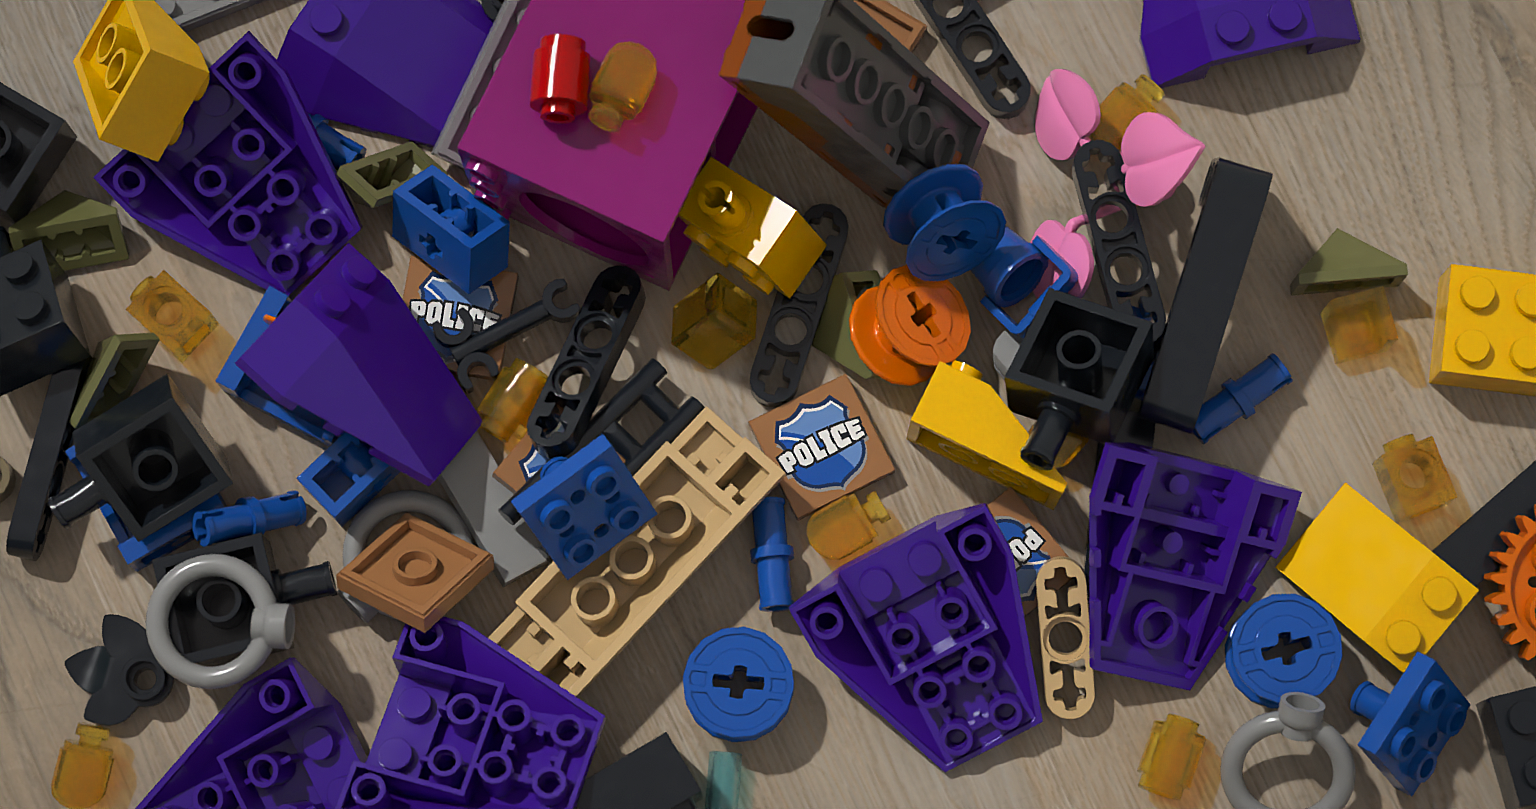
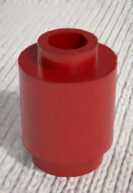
M568 34L546 35L540 40V48L534 51L530 107L536 112L541 113L540 117L544 121L558 124L570 123L575 120V116L587 111L591 56L586 52V42L577 36Z

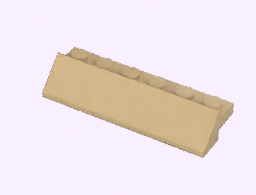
M706 406L671 444L666 441L633 476L657 512V515L569 580L565 578L556 564L552 562L515 601L517 605L515 610L488 638L578 698L786 476V473L746 437L742 438ZM600 524V526L597 527V528H595L594 531H596L598 528H600V527L603 526L604 524Z

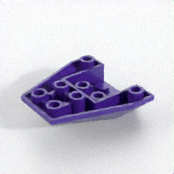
M248 31L208 69L210 72L209 83L203 97L199 101L192 102L184 116L180 137L174 145L166 147L158 162L123 149L93 178L134 219L265 290L271 286L289 296L357 234L363 225L342 182L336 175L337 172L288 71Z
M986 503L930 518L838 567L789 606V611L815 656L944 772L1043 722L1013 551Z
M443 616L426 633L405 623L392 657L399 676L366 763L353 760L335 809H575L606 721L605 716L463 621Z
M290 657L243 684L135 809H335L353 760L366 763L368 757L341 703L295 657Z

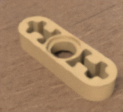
M1058 556L1047 560L1040 567L1036 578L1044 693L1047 706L1055 715L1064 719H1076L1090 710L1095 699L1094 672L1089 667L1087 582L1085 572L1077 561L1069 557ZM1055 568H1066L1068 577L1077 578L1078 584L1068 589V607L1079 603L1081 605V614L1061 611L1051 616L1046 615V606L1058 607L1055 588H1046L1045 579L1054 577ZM1070 622L1080 629L1082 642L1076 650L1070 653H1062L1052 647L1049 633L1056 624ZM1084 659L1085 669L1074 667L1073 671L1076 687L1085 688L1086 695L1077 697L1076 706L1066 707L1064 698L1054 696V690L1063 687V668L1051 671L1050 661L1070 664Z

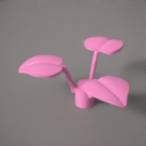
M1055 69L1046 78L1039 96L1035 114V132L1041 148L1050 158L1066 161L1076 155L1080 146L1082 147L1083 144L1091 141L1088 136L1098 127L1101 112L1096 94L1081 76L1067 69ZM1145 112L1135 117L1124 133L1120 152L1124 162L1121 172L1126 174L1125 190L1130 201L1136 207L1137 205L1151 207L1169 199L1199 159L1206 147L1205 144L1187 134L1163 114ZM1115 186L1114 189L1120 192L1118 186ZM1105 205L1097 211L1096 220L1122 209L1115 205ZM1083 214L1070 219L1065 227L1056 220H1046L1036 230L1030 243L1038 235L1076 270L1078 281L1067 294L1082 298L1089 287L1094 272V257L1090 243L1084 235L1076 233L1079 227L1085 225ZM1050 259L1040 283L1033 290L1037 299L1063 273Z

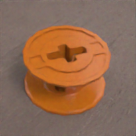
M907 265L892 269L880 281L879 286L865 290L854 302L849 317L850 338L859 358L875 375L891 384L912 386L927 381L933 375L939 361L947 364L956 360L966 349L971 333L969 311L960 292L948 279L943 281L921 280L911 274Z

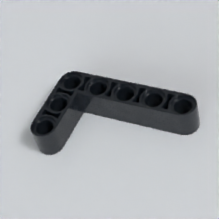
M1221 157L1212 159L1199 198L1198 206H1201L1202 209L1142 398L1138 418L1192 434L1266 202L1273 173Z

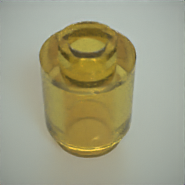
M515 358L509 368H502L476 411L484 418L480 427L505 443H508L512 436L521 440L528 432L527 423L548 376L531 364Z
M1168 714L1165 722L1153 721L1137 772L1142 774L1138 787L1165 798L1181 800L1184 789L1191 788L1207 740L1206 737L1197 733L1200 724L1174 714Z

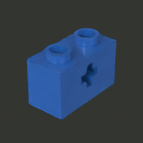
M433 164L393 190L392 237L466 293L471 294L508 267L510 221L483 201L474 198L471 192Z
M347 432L342 434L296 478L304 489L341 527L401 472L369 454L371 446Z

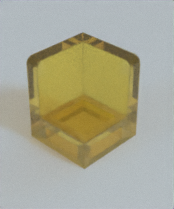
M716 273L675 304L673 308L671 344L707 369H715L756 339L757 300L721 274Z
M1383 286L1332 299L1320 313L1335 364L1386 352L1398 340L1397 330Z

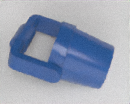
M1007 226L1005 227L1004 236L996 249L983 262L970 270L984 287L986 295L980 300L982 305L1010 332L1022 338L1025 337L1048 289L1052 288L1068 293L1078 281L1076 270L1045 240L1037 235L1032 243H1029ZM1050 259L1063 273L1052 286L1049 285L1028 309L1029 312L1017 324L1001 307L1006 308L1015 305L1026 298L1040 283Z

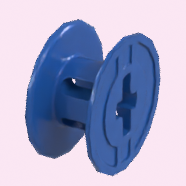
M946 164L925 171L907 182L893 196L885 210L883 226L889 238L902 245H908L905 262L911 274L921 280L943 281L964 274L983 262L996 249L1004 236L1006 218L1002 209L989 201L981 200L983 182L978 172L967 165Z
M1273 594L1253 603L1233 623L1224 645L1226 669L1235 687L1250 701L1271 709H1278L1281 696L1288 692H1301L1312 696L1321 694L1335 679L1342 660L1341 635L1332 616L1316 601L1297 594ZM1279 638L1283 639L1284 646L1301 642L1304 650L1297 652L1287 659V665L1283 664L1282 657L1265 661L1262 656L1263 652L1269 651L1279 643Z
M747 627L723 628L702 639L689 655L683 674L686 705L695 722L713 737L730 742L753 741L773 731L787 715L794 693L792 665L782 646L766 633ZM741 671L746 673L747 682L764 683L763 690L745 689L743 697L736 699L731 697V688L713 687L714 680L731 681L734 678L735 672Z

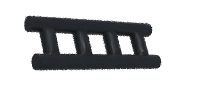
M652 358L591 418L579 445L566 458L569 459L603 434L613 448L626 460L624 464L631 475L634 476L666 441L671 444L705 407L699 400L691 396L679 408L656 385L667 374V371L657 360ZM640 400L664 422L642 445L618 423ZM543 466L498 509L501 516L511 525H515L522 518L511 501L540 480ZM541 545L538 551L547 561L552 563L553 560Z

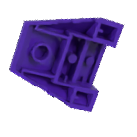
M308 0L290 26L277 61L288 71L307 112L314 116L319 113L328 120L357 126L363 131L375 134L381 132L434 148L494 22L485 15L482 5L478 0Z
M1143 0L1140 44L1153 90L1204 79L1209 68L1215 65L1305 45L1309 55L1357 44L1361 41L1350 0Z
M350 243L326 265L234 363L277 403L292 411L297 405L326 420L323 428L336 436H339L343 431L351 434L371 446L369 454L428 487L438 478L483 424V420L391 281Z
M1132 442L1105 443L1089 495V667L1097 671L1190 691L1227 635L1228 631L1224 627L1242 600L1248 603L1257 588L1253 586V583L1270 557L1277 559L1286 545L1302 492L1225 465Z

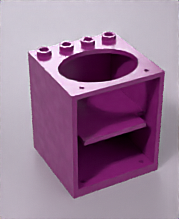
M530 0L457 146L474 198L483 201L507 220L512 218L611 265L627 266L635 270L640 278L669 291L693 243L692 240L683 234L687 225L678 216L697 176L711 157L728 168L730 167L758 109L754 103L718 75L723 63L724 53L731 43L743 12L745 0ZM550 34H568L583 39L586 42V52L591 56L587 111L575 116L573 122L565 124L544 121L540 117L541 113L536 112L530 107L534 51L540 48L541 38Z

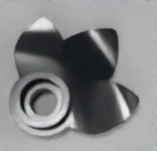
M108 614L104 616L102 623L104 646L85 649L65 661V667L74 682L83 690L92 694L84 711V719L99 725L111 726L125 722L139 707H153L162 703L169 696L174 685V678L161 667L153 655L148 643L146 629L139 623L121 615ZM146 670H152L156 675L154 686L148 690H141L137 682L139 675Z

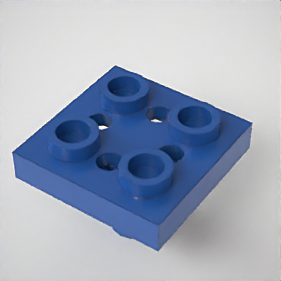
M603 434L569 459L561 456L549 460L541 470L540 480L511 501L567 580L657 515V512ZM600 524H604L603 526H601L600 528H598L596 531H594L595 528H597V527L600 526Z
M1417 651L1391 693L1376 687L1369 681H1365L1357 687L1352 695L1350 709L1354 714L1372 721L1358 743L1359 748L1394 788L1412 797L1419 785L1426 782L1433 774L1437 765V757L1449 738L1455 736L1463 727L1467 710L1471 704L1436 660Z

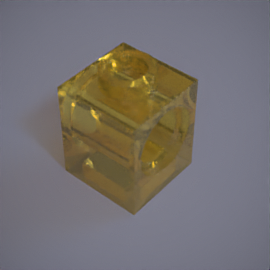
M165 270L156 278L153 276L145 278L130 296L132 303L126 308L132 318L148 333L154 332L160 338L159 343L181 363L219 325L213 314ZM168 302L181 303L182 311L175 322L167 325L157 323L156 315L162 305Z
M1413 433L1394 439L1382 446L1385 454H1382L1372 463L1397 524L1445 507L1458 497L1433 436L1417 442ZM1413 463L1421 468L1425 477L1423 487L1412 488L1403 482L1400 476L1401 464Z

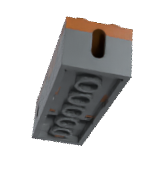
M745 0L743 12L731 43L724 53L723 63L718 74L884 208H887L893 196L907 182L929 169L946 164H963L973 169L990 123L854 0Z

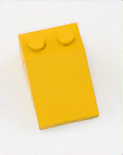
M107 0L73 61L99 140L157 162L166 147L174 145L180 137L184 116L192 102L199 101L203 97L210 77V72L200 47L154 0Z
M956 360L952 362L951 366L939 361L910 420L906 439L1006 488L1012 487L1015 492L1054 510L1068 483L1055 467L1052 470L1043 471L1031 467L1021 459L1020 451L1025 446L1030 435L991 385L981 381L983 374L979 370Z
M1346 482L1275 566V568L1403 673L1417 651L1425 655L1479 591L1478 588Z

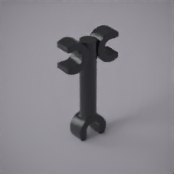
M564 278L555 279L550 282L544 289L542 300L474 334L473 318L465 308L457 310L460 320L464 324L462 331L457 335L445 333L438 320L432 323L433 333L437 342L443 347L449 348L458 365V381L464 391L468 394L474 391L472 382L468 378V374L473 367L483 366L489 371L493 381L499 379L498 365L494 358L486 354V352L550 319L559 323H569L577 318L581 310L578 303L565 309H560L553 304L554 297L568 289Z

